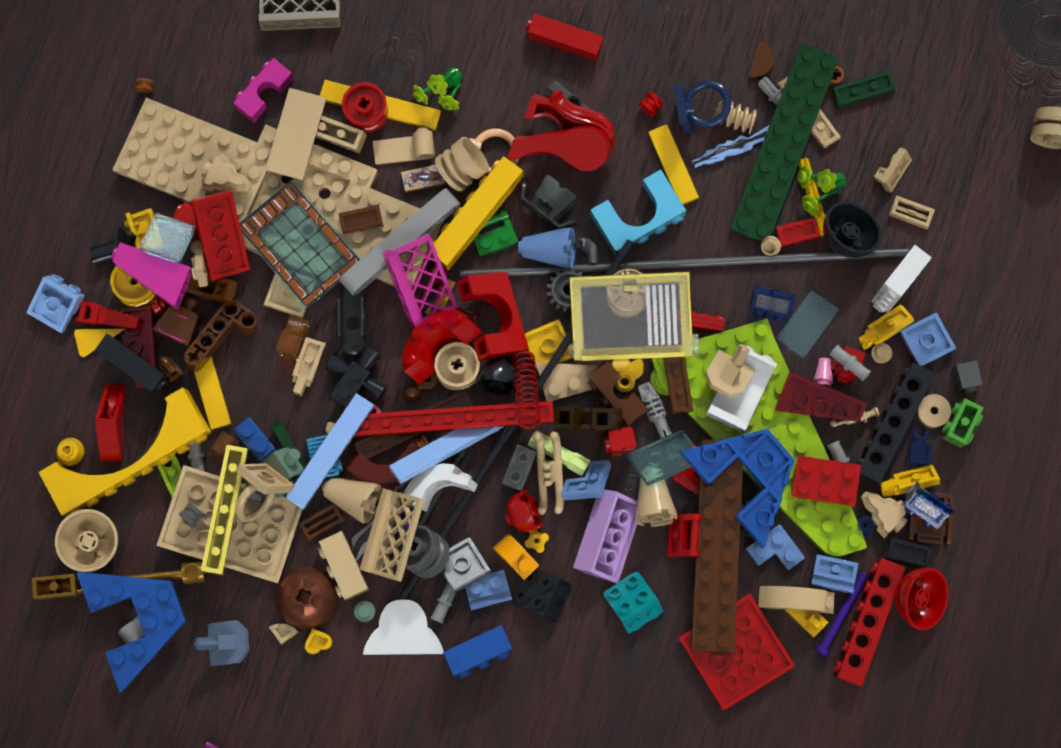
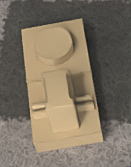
M900 147L897 153L892 156L888 169L879 167L874 175L875 180L883 185L885 191L892 193L912 161L908 151Z

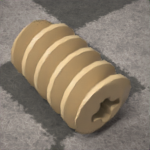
M723 100L717 104L713 118L721 113L724 105ZM732 101L730 113L725 119L726 127L734 123V130L741 126V130L744 133L749 128L750 135L756 119V110L754 109L749 114V107L741 111V104L733 108Z

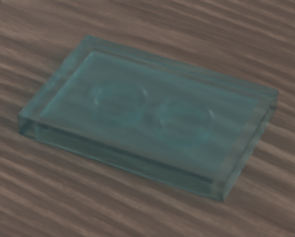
M681 430L628 453V459L645 484L650 486L690 468L689 463L679 452L694 448L695 446L686 433Z

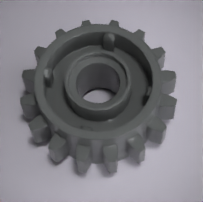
M564 268L563 273L556 271L557 277H550L552 284H547V288L551 290L547 293V297H552L550 304L556 303V310L561 307L563 308V313H566L567 309L571 310V295H566L563 292L564 287L570 286V277H582V271L577 274L575 273V268H572L571 272H568L566 268ZM581 287L582 303L584 304L588 301L585 297H591V293L587 292L591 287Z

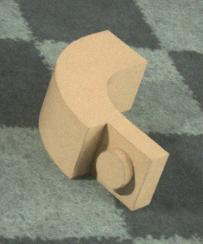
M760 586L758 607L833 614L834 592L802 587Z

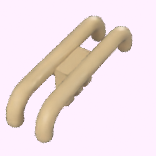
M536 432L533 438L536 441L538 513L541 515L546 513L548 503L547 486H551L555 482L556 505L554 512L561 514L564 508V499L561 496L563 474L560 436L557 432L550 433L553 445V461H545L543 435L540 432Z

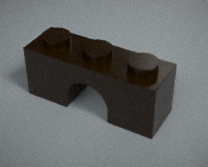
M555 407L554 428L621 430L622 409Z

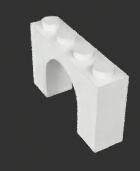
M914 245L871 300L874 308L881 313L885 312L887 314L932 257Z

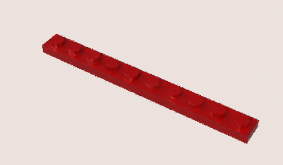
M535 402L523 403V404L529 405V404H533V403H535ZM539 402L540 424L554 423L553 402ZM502 404L368 414L354 437L518 426L517 405ZM525 407V408H523V410H527V411H530V410H534V409H535V407ZM522 417L521 420L527 423H532L537 421L538 418Z

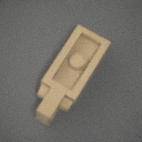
M308 337L305 338L292 374V382L296 383L293 390L294 394L302 396L306 386L310 387L313 383L326 343Z

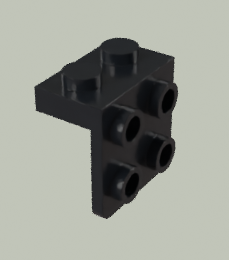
M535 569L525 580L521 579L512 599V604L539 615L552 623H556L562 613L563 605L570 595L572 585L559 577Z

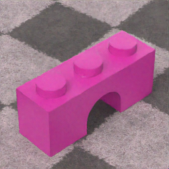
M273 58L270 62L267 61L262 66L258 76L250 79L248 87L236 95L233 102L236 109L255 123L267 110L265 102L260 99L261 92L264 89L273 88L281 94L294 80L293 75L276 59Z

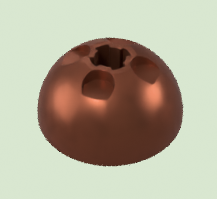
M301 567L289 572L280 581L276 590L275 603L280 616L286 623L298 629L309 630L322 626L332 617L337 607L338 594L333 580L325 572L313 567Z

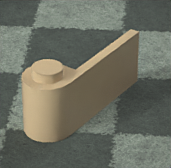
M418 128L411 137L373 141L375 165L425 160L435 157L433 132L428 130V128Z

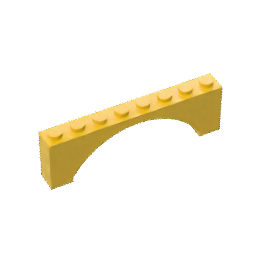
M181 388L165 398L167 407L160 433L147 453L131 466L111 474L85 475L73 472L65 468L62 463L55 462L38 472L60 514L67 517L86 506L92 507L100 502L99 499L101 497L115 494L118 491V487L132 484L135 482V477L141 474L142 476L149 474L157 464L163 465L169 462L171 456L176 453L182 454L190 449L189 446L193 443L199 444L208 438L207 435L212 432L189 391Z

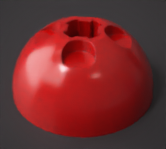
M919 568L905 575L900 581L895 593V604L900 617L909 626L924 631L931 629L941 620L947 607L949 595L948 584L944 575L935 568Z

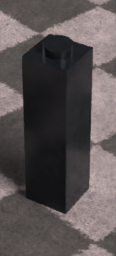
M106 333L96 347V352L149 391L159 395L160 392L167 388L168 381L170 380L169 376L115 337Z

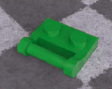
M506 209L500 210V213L493 215L484 227L502 220L504 226L477 235L473 240L480 258L518 244V239Z

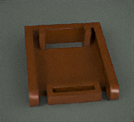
M919 491L911 492L908 526L909 542H913L914 534H916V542L942 545L943 537H946L945 544L951 545L954 495ZM923 497L942 499L941 507L922 505Z

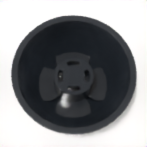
M839 202L832 205L825 215L823 222L824 237L830 248L844 257L859 258L870 254L879 246L882 237L880 226L875 217L864 207L852 202Z

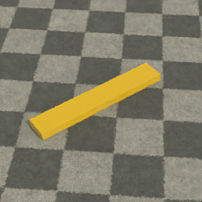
M324 80L320 96L326 97V102L342 106L344 93L351 86ZM385 96L388 104V119L436 131L441 110Z

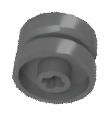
M417 525L405 569L424 579L436 576L444 569L449 559L450 548L447 541L428 527ZM403 543L398 547L399 553L403 550Z

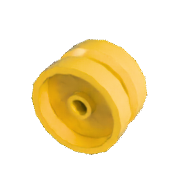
M115 266L111 273L110 284L112 291L120 301L128 307L150 305V302L154 300L156 295Z

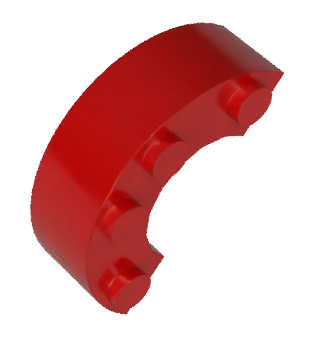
M444 310L429 315L426 320L412 330L411 336L406 343L402 357L404 372L418 384L422 383L435 372L434 362L440 349L448 343L457 340L463 341L467 345L482 332L481 329L464 313L458 310Z

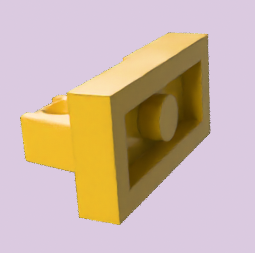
M784 609L813 638L828 623L818 612Z

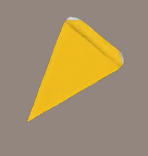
M124 329L75 330L74 336L79 355L86 357L93 352L106 333L114 337Z

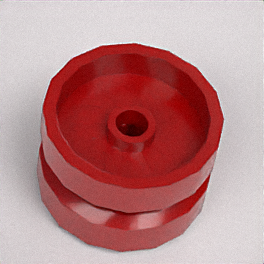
M362 82L351 86L344 93L342 110L349 126L360 129L365 133H371L380 129L385 124L389 114L388 104L383 91L372 83Z

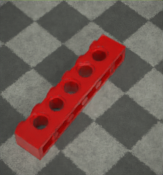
M883 558L873 562L870 573L873 574L872 578L864 586L863 593H865L863 601H859L855 611L858 613L856 621L852 620L848 630L851 633L848 641H844L841 652L844 653L841 661L837 660L834 667V672H836L835 678L857 687H862L893 603L896 589L904 573V566ZM879 577L886 578V588L878 585ZM872 596L879 598L880 606L878 608L871 605L870 600ZM865 616H870L873 620V625L870 628L866 627L863 623ZM860 635L865 638L866 644L864 647H859L856 644L857 636ZM851 655L858 658L859 663L856 667H852L849 664L848 660Z

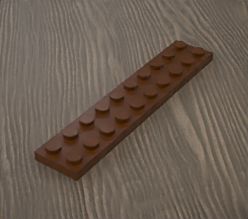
M702 440V445L714 443L720 440ZM737 458L710 484H706L700 477L698 514H702V521H700L698 540L700 556L696 557L692 651L734 653L740 541V522L735 518V515L741 510L743 464Z

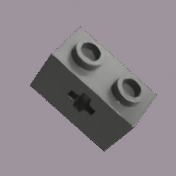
M517 444L502 486L516 492L522 491L536 459L537 452Z

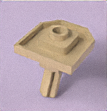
M738 345L733 356L721 350L717 352L705 373L710 388L726 397L742 395L755 372V369L743 363L749 353V348L746 345Z

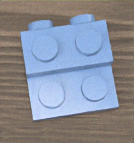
M52 274V276L49 275L42 278L26 313L62 333L65 332L72 315L77 312L85 295L80 293L81 289L72 284L68 286L62 283L63 278Z

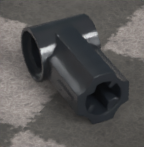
M118 236L112 238L111 242L89 247L94 265L113 261L112 253L120 244Z

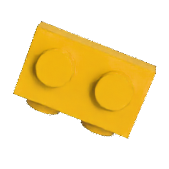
M151 208L132 215L130 212L126 213L127 220L124 221L125 226L137 235L135 248L150 253L165 247Z

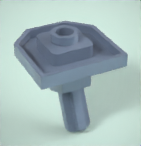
M238 620L207 624L208 637H198L195 639L194 647H196V650H209L210 666L241 663L249 652L248 630Z

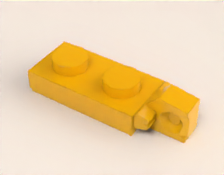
M900 304L868 325L865 334L859 338L860 346L866 350L874 344H881L914 322L913 316Z
M928 465L893 474V478L880 483V492L883 497L904 494L940 484V478L934 466Z

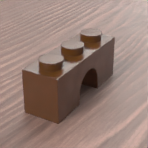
M604 361L586 376L589 380L587 382L588 386L594 392H599L602 396L600 400L606 408L622 409V423L624 425H630L647 410L635 393H629L622 399L615 396L613 387L621 376L609 361Z

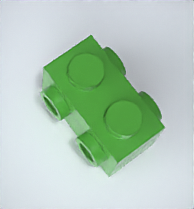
M965 398L960 403L956 402L951 411V414H953L951 421H947L943 427L942 432L945 434L942 439L960 448L966 444L969 445L974 436V433H972L974 427L978 426L983 418L981 412L984 407Z

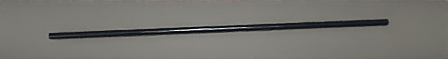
M626 240L604 276L616 273L634 245L631 240ZM607 286L596 287L582 309L583 323ZM572 326L537 379L538 393L572 342ZM528 394L526 399L533 398L534 395ZM529 400V401H525V402H523V403H531V402H533V401H532V400ZM507 426L473 480L478 484L476 490L517 426ZM469 490L465 492L438 535L446 539L475 492ZM413 574L397 600H407L420 577Z

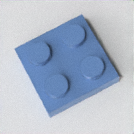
M937 312L899 332L915 363L920 366H924L956 349Z

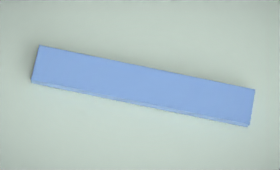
M356 393L294 484L292 493H288L285 497L301 509H305L373 409L374 404Z
M503 427L453 430L389 466L390 471L399 483L402 484Z

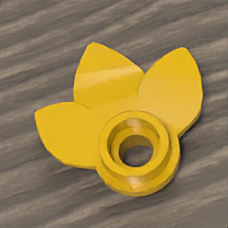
M616 359L612 362V366L621 376L615 383V387L621 392L631 391L634 388L635 380L642 376V359H636L631 363L629 359ZM627 379L629 384L624 386L621 384V380Z

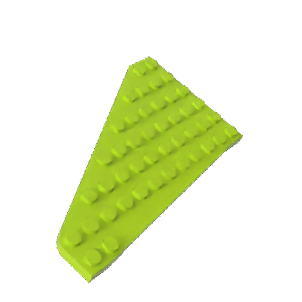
M768 318L692 341L693 355H685L694 411L688 412L687 415L712 440L721 441L769 429L795 460L789 472V479L784 487L779 508L828 556L841 557L866 549L865 539L851 507L792 498L798 455L829 460V457L809 415L773 411L790 371L775 341ZM740 344L753 348L755 353L761 356L764 354L772 357L774 362L777 363L744 433L706 416L717 391L709 387L705 373L719 350L733 356ZM651 358L659 384L669 395L664 359ZM743 466V471L762 490V486Z

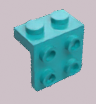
M639 572L632 573L603 593L628 634L637 631L642 625L656 619L664 612L658 598Z

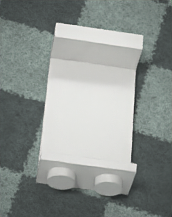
M747 346L749 353L743 363L755 369V372L742 395L726 397L717 392L706 413V416L741 433H744L747 429L753 412L777 366L772 357L764 354L761 356L755 353V350Z

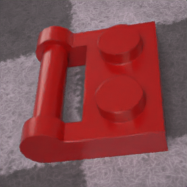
M677 514V520L673 518V523L669 524L668 557L700 556L698 540L702 514ZM691 521L690 547L688 549L689 527Z

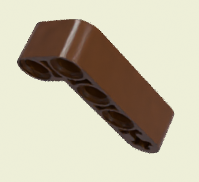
M235 300L224 302L185 352L186 367L193 372L200 371L233 328H236L245 335L254 334L258 329L256 315ZM229 309H235L237 311L233 315H229L226 313ZM247 320L254 322L251 326L243 324ZM216 325H223L224 329L217 331L214 327ZM204 341L212 342L208 347L201 345ZM198 357V361L193 360V361L191 362V360H190L191 358H192V359H196V358Z

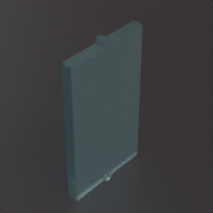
M811 290L776 339L786 345L788 350H793L804 358L839 309L829 303L827 298L823 299Z

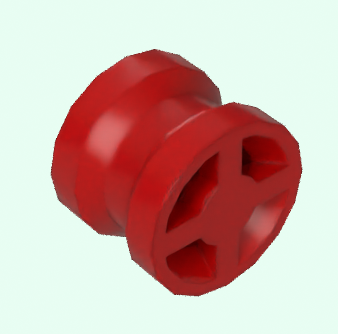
M648 91L646 98L638 103L640 109L651 117L656 114L658 108L664 105L663 101L651 91Z

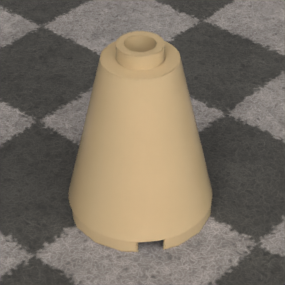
M655 466L647 467L641 472L635 521L640 526H645L644 523H650L651 527L673 523V518L677 520V512L663 473Z
M331 477L323 483L322 491L324 497L359 522L365 524L369 523L376 514L377 506L375 505L377 499H380L382 486L377 483Z

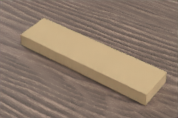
M788 77L777 83V87L779 90L781 89V92ZM820 109L811 134L824 150L839 140L841 136Z

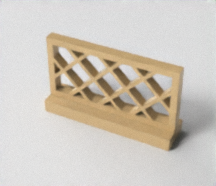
M382 489L360 570L396 581H402L425 499ZM416 501L414 510L411 512L409 506ZM405 511L406 517L401 520L400 514ZM409 523L408 531L405 533L404 526ZM399 531L400 538L396 541L394 535ZM403 543V550L399 553L398 547ZM393 552L395 558L390 561L388 555ZM397 564V571L394 575L392 567Z

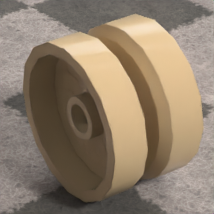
M1048 106L1036 109L1033 119L1035 126H1033L1030 135L1031 141L1042 147L1061 149V107Z
M453 342L439 350L435 358L434 368L438 381L445 388L460 392L468 390L476 384L481 365L476 351L471 346L465 343ZM456 365H460V366H461V367L458 368V370H455V369H454V367H455Z

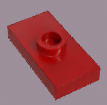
M815 217L775 227L781 248L820 238Z

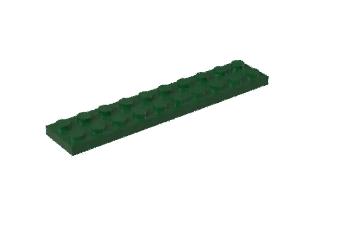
M800 44L729 228L730 231L760 243L763 242L762 240L766 236L772 235L839 57L807 44Z

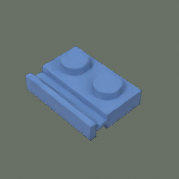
M817 554L811 586L853 594L858 563Z
M504 570L490 573L465 588L471 611L512 600Z

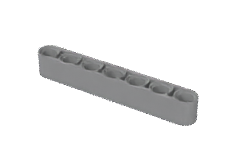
M447 188L442 190L346 271L339 281L352 296L357 295L388 269L382 252L388 249L392 251L429 234L456 211L460 203ZM404 251L398 254L399 257L401 258L408 251Z

